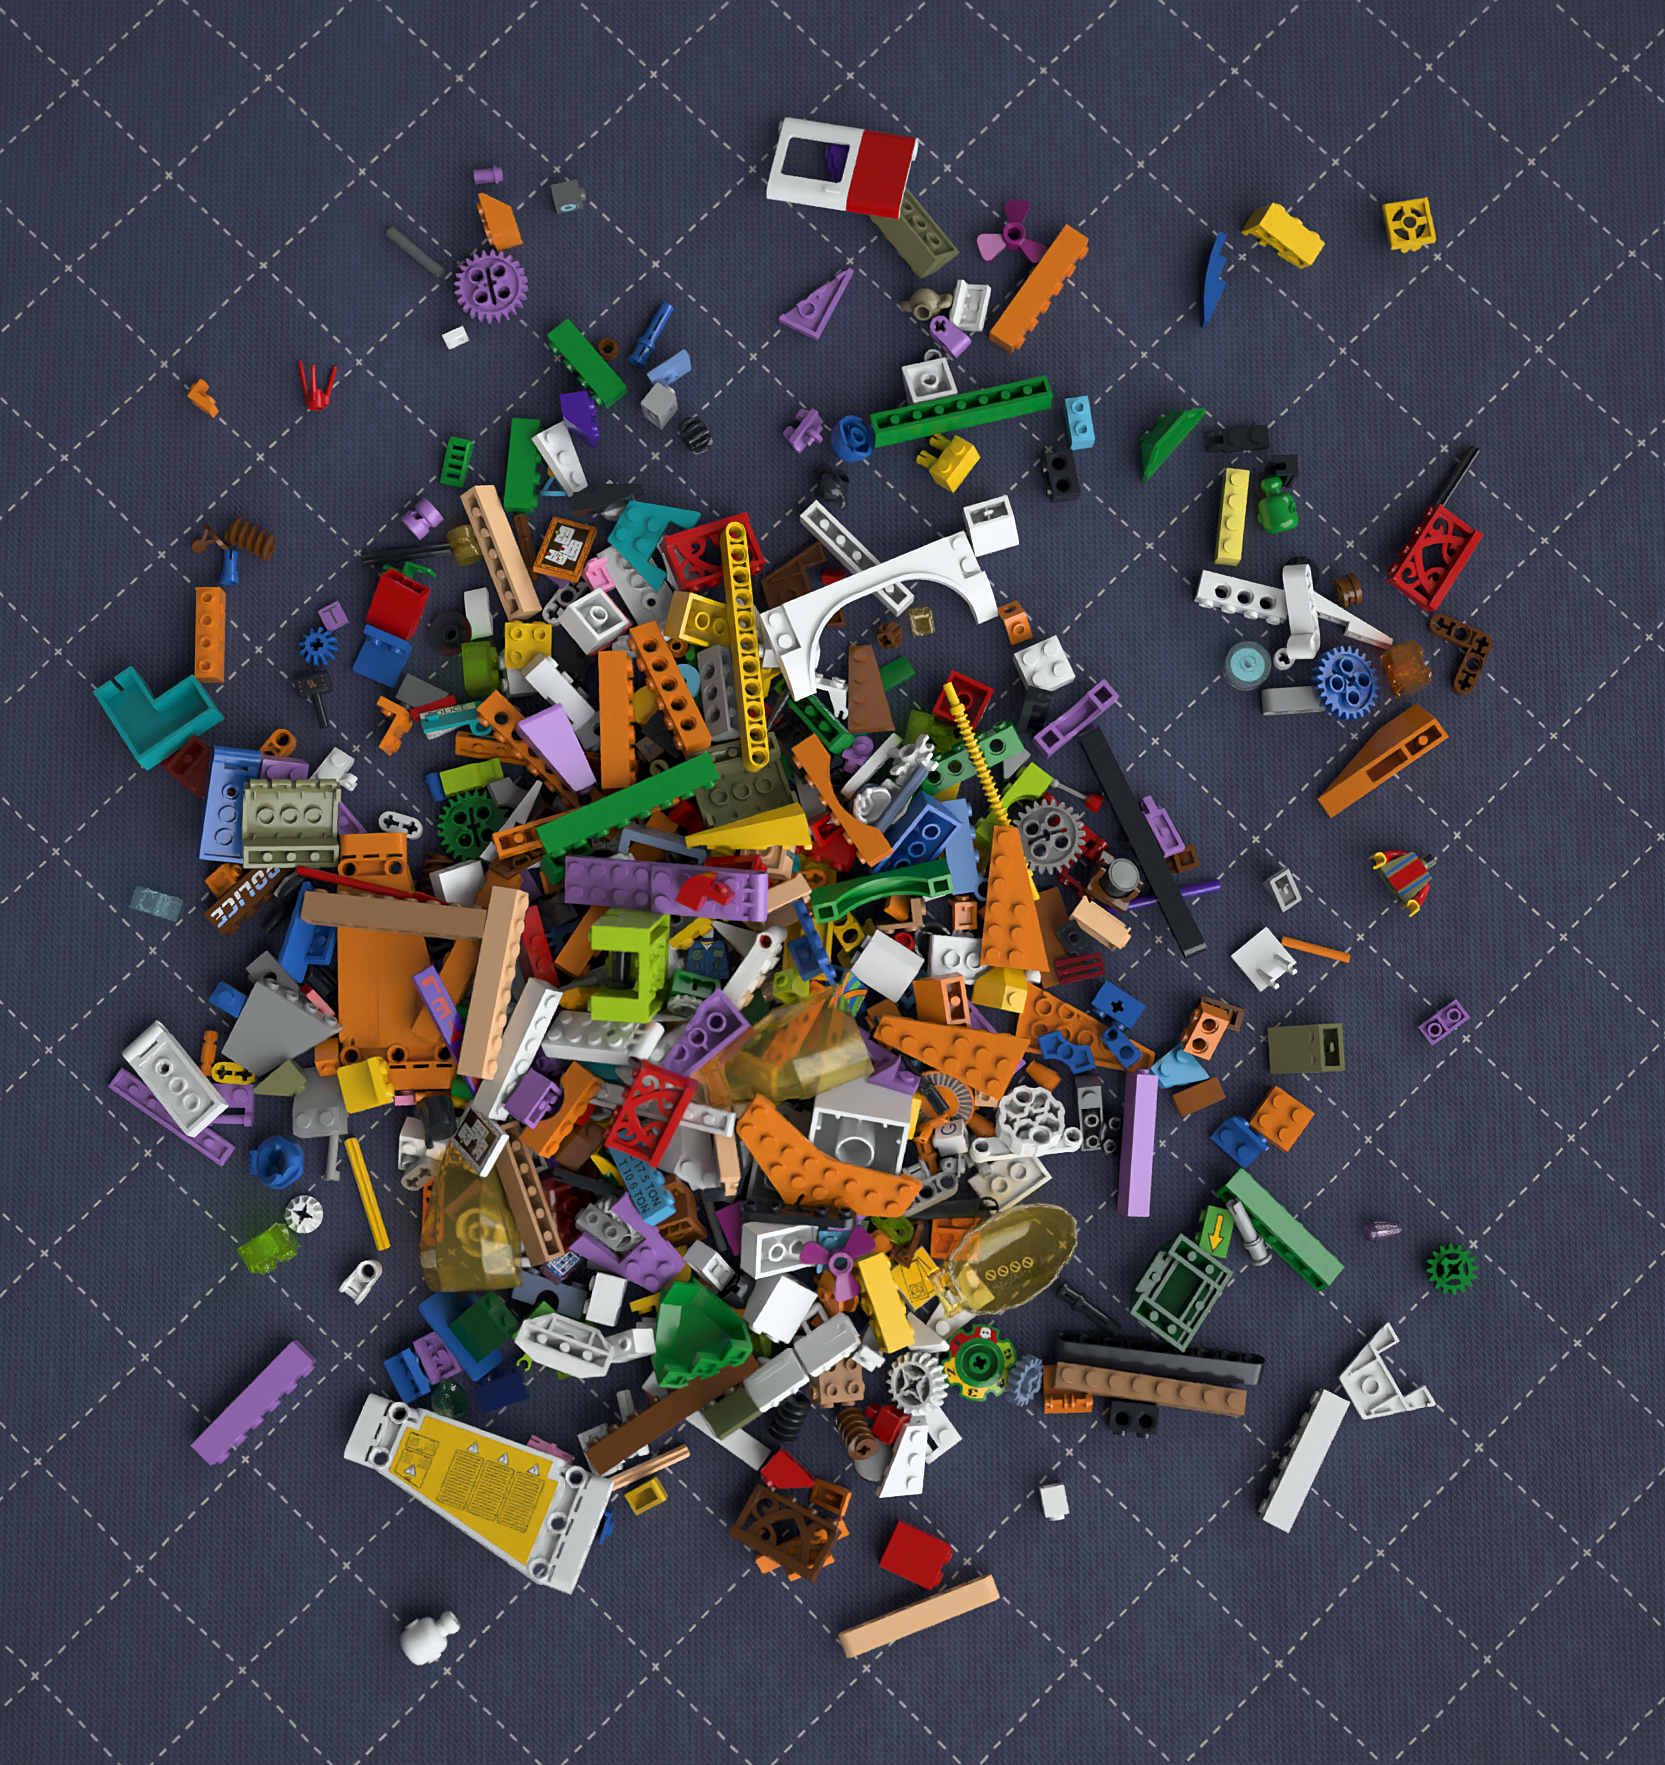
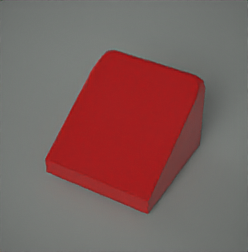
M824 568L822 584L828 586L845 579L846 571Z

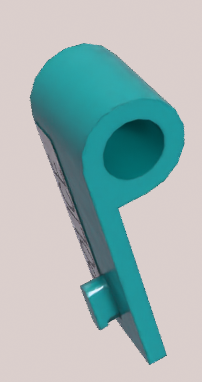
M481 701L419 714L424 734L467 724L470 725L472 733L477 736L487 735L492 729L489 726L484 727L476 719L478 716L476 709L483 703Z

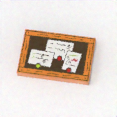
M553 516L533 566V572L578 583L597 534V527Z

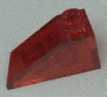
M551 1177L540 1181L564 1253L566 1254L572 1251L569 1249L571 1242L581 1234L576 1229L577 1220H575V1217L582 1208L586 1209L590 1203L592 1204L591 1193L585 1189L553 1181Z

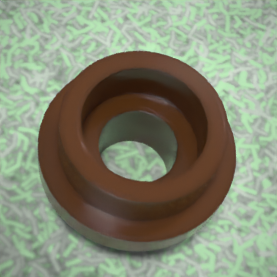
M604 338L597 344V353L603 360L611 361L618 356L619 346L614 339ZM606 347H611L612 351L610 353H605L604 349Z

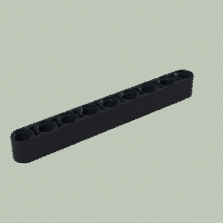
M1059 1331L1056 1333L1052 1355L1055 1360L1063 1363L1258 1385L1262 1382L1266 1361L1263 1356L1255 1353L1187 1346L1185 1351L1181 1352L1170 1343L1070 1331Z

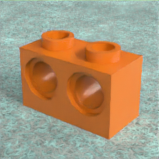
M1201 1002L1198 1009L1195 1008L1193 1010L1188 1028H1184L1181 1033L1180 1041H1182L1183 1051L1210 1060L1229 1023L1227 1011ZM1206 1019H1213L1208 1023L1203 1022ZM1196 1038H1202V1039H1203V1040H1201V1041H1199V1042H1194V1041H1193V1040H1195Z

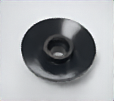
M447 611L440 614L434 619L429 629V641L432 648L437 653L447 657L462 653L468 647L472 637V627L469 620L463 614L456 611ZM456 632L455 638L452 639V633Z

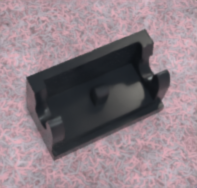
M1297 454L1272 455L1265 467V474L1278 475L1282 481L1281 487L1291 489L1299 477Z
M1029 685L1016 729L1018 734L1023 733L1036 736L1039 731L1033 730L1030 727L1043 729L1053 697V691Z

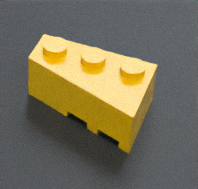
M1274 202L1255 210L1241 231L1245 236L1250 233L1259 238V244L1264 247L1266 244L1274 247L1279 251L1277 255L1300 269L1311 266L1325 244L1320 240L1317 233L1306 229L1299 219L1291 217L1285 212L1283 206Z

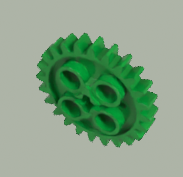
M475 790L474 796H471L466 791L465 798L457 794V802L450 799L451 807L443 806V809L447 812L446 815H439V818L444 823L437 824L438 828L443 829V832H440L438 837L445 838L441 845H449L446 852L451 854L455 851L453 858L457 860L462 856V862L468 861V859H479L491 843V841L486 842L483 840L485 832H499L509 819V817H505L509 813L508 809L501 810L502 807H496L492 797L488 799V792L485 791L481 797L479 791ZM470 808H473L475 822L480 826L477 828L481 847H477L476 835L470 829L473 827ZM489 809V817L479 819L478 814L480 810ZM459 814L467 815V820L464 824L456 823V818ZM465 836H471V844L467 847L461 846V839ZM479 859L482 865L485 864V861Z

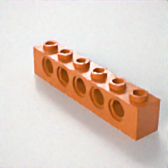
M653 620L629 629L627 645L630 651H634L637 656V666L640 671H644L647 677L645 678L646 685L650 691L653 690L656 696L655 703L658 710H663L667 729H672L675 737L673 739L678 750L681 749L684 756L709 748L712 737L656 621ZM652 648L654 651L647 652L644 649ZM660 667L663 671H655L653 668ZM668 686L673 690L665 691L663 687ZM679 706L682 710L676 711L672 707ZM686 725L691 727L692 729L687 731L683 730L681 727Z

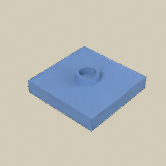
M685 349L647 373L650 389L657 382L662 386L664 384L669 385L692 370L690 357Z

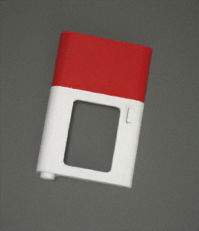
M785 117L784 121L780 122V138L767 186L768 199L899 219L911 162L915 160L917 155V137ZM797 137L848 145L850 149L842 181L840 183L783 175L781 170L789 139Z

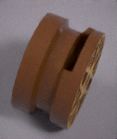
M1354 573L1346 574L1344 578L1336 577L1333 579L1335 595L1343 609L1347 608L1348 604L1357 605L1362 603L1361 587Z

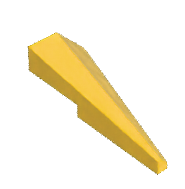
M799 802L685 837L687 849L698 845H707L708 849H715V845H729L730 849H766L769 846L782 845L783 850H790V846H804L805 850L812 849L806 816Z

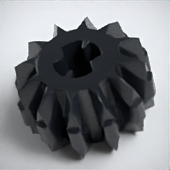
M693 414L678 424L679 435L691 453L695 455L703 454L712 447L713 440L711 434L700 417Z

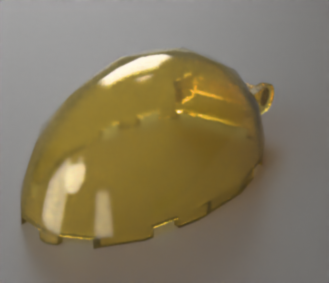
M1043 1202L1013 1206L980 1219L958 1237L948 1251L944 1264L925 1276L927 1281H931L945 1310V1318H952L964 1310L975 1315L1000 1314V1312L1017 1308L1031 1301L1053 1284L1062 1268L1070 1263L1079 1241L1076 1230L1078 1225L1077 1219L1071 1216L1062 1206ZM941 1276L944 1277L948 1289L950 1290L952 1296L957 1302V1304L954 1306L952 1305L946 1293V1290L939 1278Z

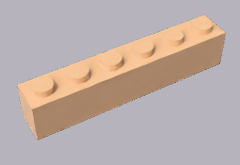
M494 485L474 486L460 497L509 621L528 620L542 611V607Z

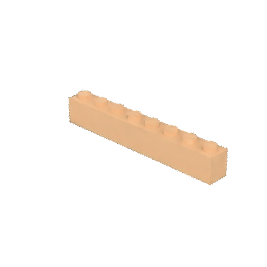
M496 886L492 888L457 1074L493 1080L494 1074L497 1071V1058L502 1046L501 1037L503 1027L506 1024L507 1005L511 999V984L515 977L516 958L520 952V937L524 930V916L529 905V893L521 890Z

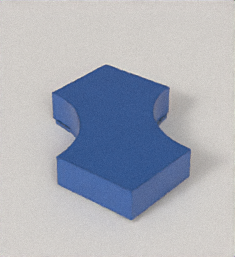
M1059 1030L1036 1037L1043 1060H1060L1071 1069L1073 1075L1096 1068L1089 1045H1073L1063 1038Z

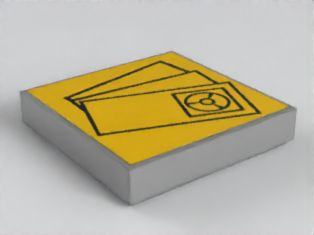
M923 1246L916 1249L910 1269L905 1268L900 1263L890 1269L891 1275L895 1278L899 1287L897 1292L912 1312H915L950 1284Z

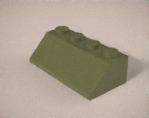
M905 187L899 219L869 215L871 221L880 228L884 237L893 244L898 254L911 266L912 271L919 278L932 275L960 253L907 187Z

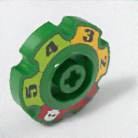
M972 1324L970 1332H965L960 1328L946 1342L950 1347L947 1350L949 1356L947 1359L941 1360V1365L944 1366L942 1372L948 1375L945 1380L949 1386L958 1385L960 1387L958 1394L966 1399L985 1401L986 1395L989 1392L994 1393L998 1397L1007 1390L1005 1388L1009 1384L1007 1379L1010 1377V1367L1016 1365L1017 1355L1009 1338L999 1339L998 1334L1000 1330L986 1324ZM977 1356L985 1359V1362L982 1363L983 1367L980 1369L977 1365L973 1366Z

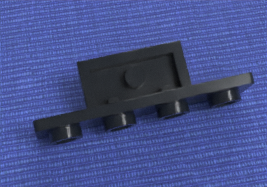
M565 887L552 892L553 898L549 900L542 897L532 902L533 906L537 905L544 932L581 915L575 903H565Z

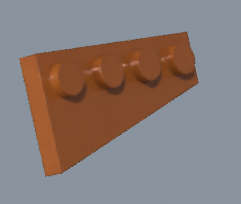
M872 645L849 646L848 731L851 734L895 731Z

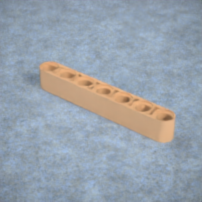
M986 1574L840 1632L838 1637L846 1658L854 1657L1000 1598L992 1574Z

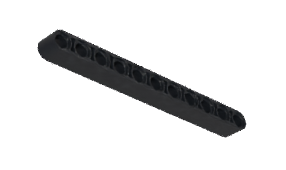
M1096 725L1077 734L1079 744L1184 959L1187 960L1206 951V943L1099 725Z

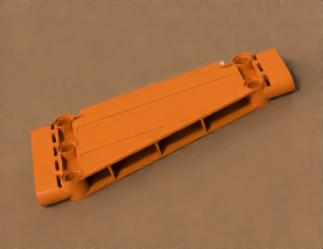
M407 833L340 835L339 875L414 893L415 888L409 865L407 864ZM345 857H356L351 859H345ZM395 863H400L402 866L398 874H393L392 867ZM354 864L355 872L353 875L348 876L346 868ZM339 884L337 887V891L348 892L351 894L350 896H359L360 893L369 894L373 898L378 899L384 896ZM337 927L339 1024L344 1026L339 1032V1040L342 1044L340 1059L343 1067L366 1061L369 1058L382 1056L383 1060L387 1063L389 1071L387 1077L394 1091L451 1089L453 1080L457 1076V1065L452 1056L447 1060L441 1057L442 1049L447 1047L444 1040L441 1046L438 1047L415 1036L411 1032L412 1028L410 1027L415 1015H419L423 1008L421 1006L422 998L411 976L429 965H433L436 970L433 956L428 953L424 936ZM401 1048L405 1055L403 1060L397 1061L395 1059V1052ZM352 1050H355L358 1054V1059L354 1063H351L348 1058ZM452 1064V1067H440V1065ZM417 1065H429V1068H417ZM394 1066H406V1068L394 1069Z

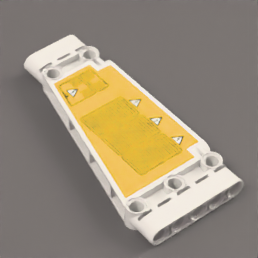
M372 1393L366 1400L344 1453V1458L373 1468L537 1584H544L568 1594L572 1593L614 1486V1481L587 1472L579 1466H571L568 1462L558 1457L422 1408H417L416 1410L408 1407L403 1402H394ZM406 1411V1416L402 1420L395 1419L397 1412ZM381 1455H386V1462L382 1465H377V1458ZM576 1474L583 1476V1480L579 1484H572L570 1482L572 1476ZM556 1520L565 1521V1525L561 1530H554L552 1528ZM538 1566H545L546 1573L543 1576L537 1577L534 1575V1571Z

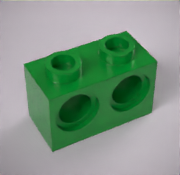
M675 969L668 981L665 1001L668 1002L670 997L677 994L682 996L687 994V996H695L696 999H700L703 1002L720 988L721 980Z

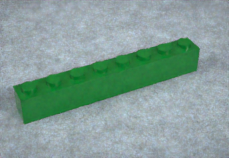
M1045 375L870 414L869 430L874 446L878 448L1051 408L1053 394Z
M706 752L537 827L535 834L546 857L552 855L553 858H557L567 853L565 849L573 845L575 849L582 847L588 843L587 839L591 837L602 838L610 833L609 829L617 826L618 829H622L630 825V820L639 817L641 820L652 815V810L658 807L664 810L674 805L673 801L678 798L684 801L693 797L696 790L702 788L703 791L715 787V782L718 781L720 776L709 753Z

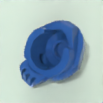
M284 1135L271 1136L261 1143L258 1150L249 1152V1174L258 1175L261 1182L270 1188L284 1189L303 1174V1149L298 1143Z

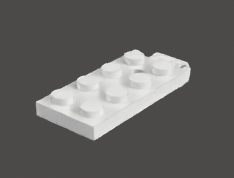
M612 546L597 554L599 559L607 558L608 562L605 567L638 626L655 620L663 635L673 593L666 581H664L657 593ZM650 557L648 563L657 567L652 557ZM654 599L656 604L650 607L647 605V601ZM663 636L665 642L671 639L669 637Z

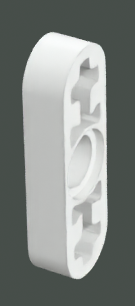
M569 581L563 589H558L543 609V618L547 624L552 626L561 624L558 621L564 612L561 607L557 611L559 616L557 619L552 618L550 620L548 612H554L558 608L557 604H555L556 601L562 607L567 608L568 605L579 600L589 588L586 582H579L576 586L580 590L578 593L573 587L568 586L570 583L575 586L576 583ZM565 591H570L574 594L573 600L569 603L561 600V595Z

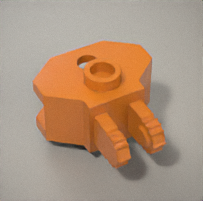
M830 1269L824 1270L823 1274L813 1276L814 1282L818 1284V1289L815 1290V1293L818 1294L817 1297L820 1298V1302L824 1304L831 1317L839 1312L847 1311L851 1313L855 1311L859 1302L858 1295L843 1302H838L835 1299L836 1275ZM850 1271V1274L856 1281L855 1276L853 1275L852 1271Z

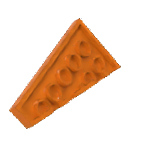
M994 825L980 965L1050 972L1018 827Z
M1026 981L1027 995L1023 1013H1019L1015 1034L1018 1037H1032L1025 1052L1042 1055L1036 1037L1059 1030L1063 1038L1069 1043L1077 1046L1089 1045L1096 1066L1125 1071L1099 1038V1035L1109 1027ZM1129 1039L1142 1053V1058L1126 1072L1135 1073V1069H1149L1154 1063L1155 1052Z
M886 1014L883 1015L873 1035L874 1038L999 1101L1032 1037L1011 1036V1034L1007 1033L999 1034L969 1027L937 1024V1022H923L913 1020L912 1018Z

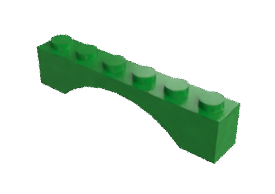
M943 858L811 889L812 893H809L817 925L838 920L854 908L879 898L895 895H918L933 898L954 893L947 860Z

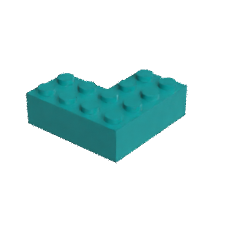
M130 666L114 677L124 690L121 691L109 680L93 691L137 762L147 771L225 719L204 686L193 674L158 698H155L142 676Z

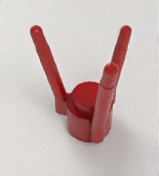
M299 360L298 367L304 393V404L307 405L309 410H324L325 405H329L337 366L332 368L324 395L323 390L316 389L315 365L313 364L311 365V389L308 392L303 364Z

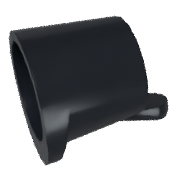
M435 1095L424 1099L415 1106L414 1115L422 1121L425 1129V1146L427 1149L434 1148L432 1140H444L456 1133L457 1122L454 1102L451 1097Z

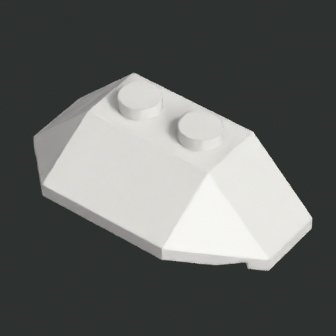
M555 1313L524 1320L515 1340V1343L535 1362L578 1378L606 1376L614 1356V1352L610 1349L599 1329Z

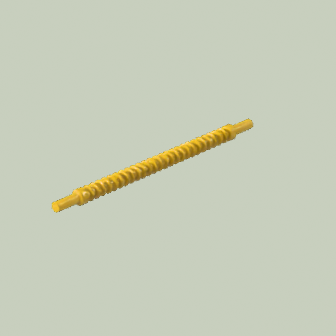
M952 683L944 684L943 688L951 705L950 712L956 717L954 721L958 722L957 727L961 728L959 733L963 734L962 740L966 741L964 746L969 748L967 752L971 753L969 758L974 760L972 762L973 765H976L974 770L979 772L977 774V777H981L979 782L984 784L982 789L986 790L985 796L988 795L989 797L987 801L991 802L990 808L994 809L992 814H996L995 820L999 821L997 825L1010 826L1009 822L1011 820L1007 819L1008 813L1004 812L1006 807H1002L1003 801L999 800L1001 795H997L998 789L994 788L996 783L992 782L993 776L989 775L991 771L987 770L988 764L984 763L986 758H982L981 754L983 752L979 751L980 745L976 744L978 739H974L975 733L971 732L973 727L969 726L970 720H966L968 715L964 714L965 707L963 703L960 704ZM1027 868L1035 901L1040 897L1031 877L1033 876L1032 870Z

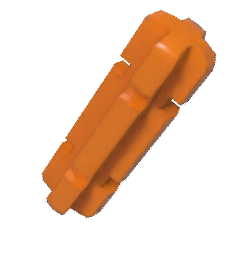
M206 1030L203 1039L205 1043L202 1045L200 1059L202 1065L199 1066V1069L205 1076H212V1063L215 1062L217 1048L215 1041H218V1032Z

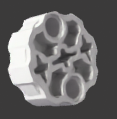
M1025 1085L1016 1087L1008 1096H1003L999 1103L995 1116L996 1135L1000 1141H1003L1008 1146L1009 1151L1017 1155L1028 1154L1034 1157L1045 1155L1047 1150L1057 1146L1065 1127L1064 1107L1061 1102L1052 1096L1050 1091L1042 1087L1029 1088ZM1035 1139H1038L1043 1143H1038L1035 1141Z

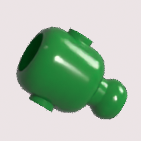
M1279 476L1261 480L1260 486L1265 492L1266 498L1259 501L1257 517L1264 531L1268 534H1276L1294 529L1298 525V515L1293 496L1289 493L1281 492L1282 481Z

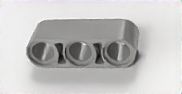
M1313 686L1274 688L1261 691L1263 715L1322 712L1326 710L1327 706H1319L1322 700L1321 698L1315 699L1318 690H1313Z

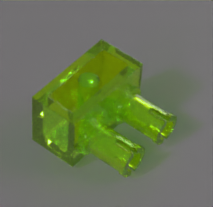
M911 710L901 748L908 744H916L920 734H927L930 738L935 736L951 741L955 727L935 723V720H933L934 715ZM934 746L932 754L934 755L938 752L945 753L949 749Z

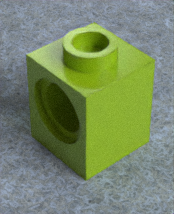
M794 968L774 973L773 995L789 1006L806 1002L809 998L810 979L803 982L799 972Z

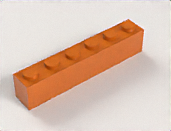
M1065 225L990 331V341L1010 354L1015 348L1017 350L1020 349L1026 339L1024 338L1028 330L1031 332L1037 325L1038 320L1036 318L1040 312L1044 314L1051 304L1049 300L1052 295L1057 296L1064 286L1062 283L1066 276L1068 278L1071 277L1076 269L1074 265L1078 259L1082 260L1089 250L1087 247L1089 239L1069 225Z

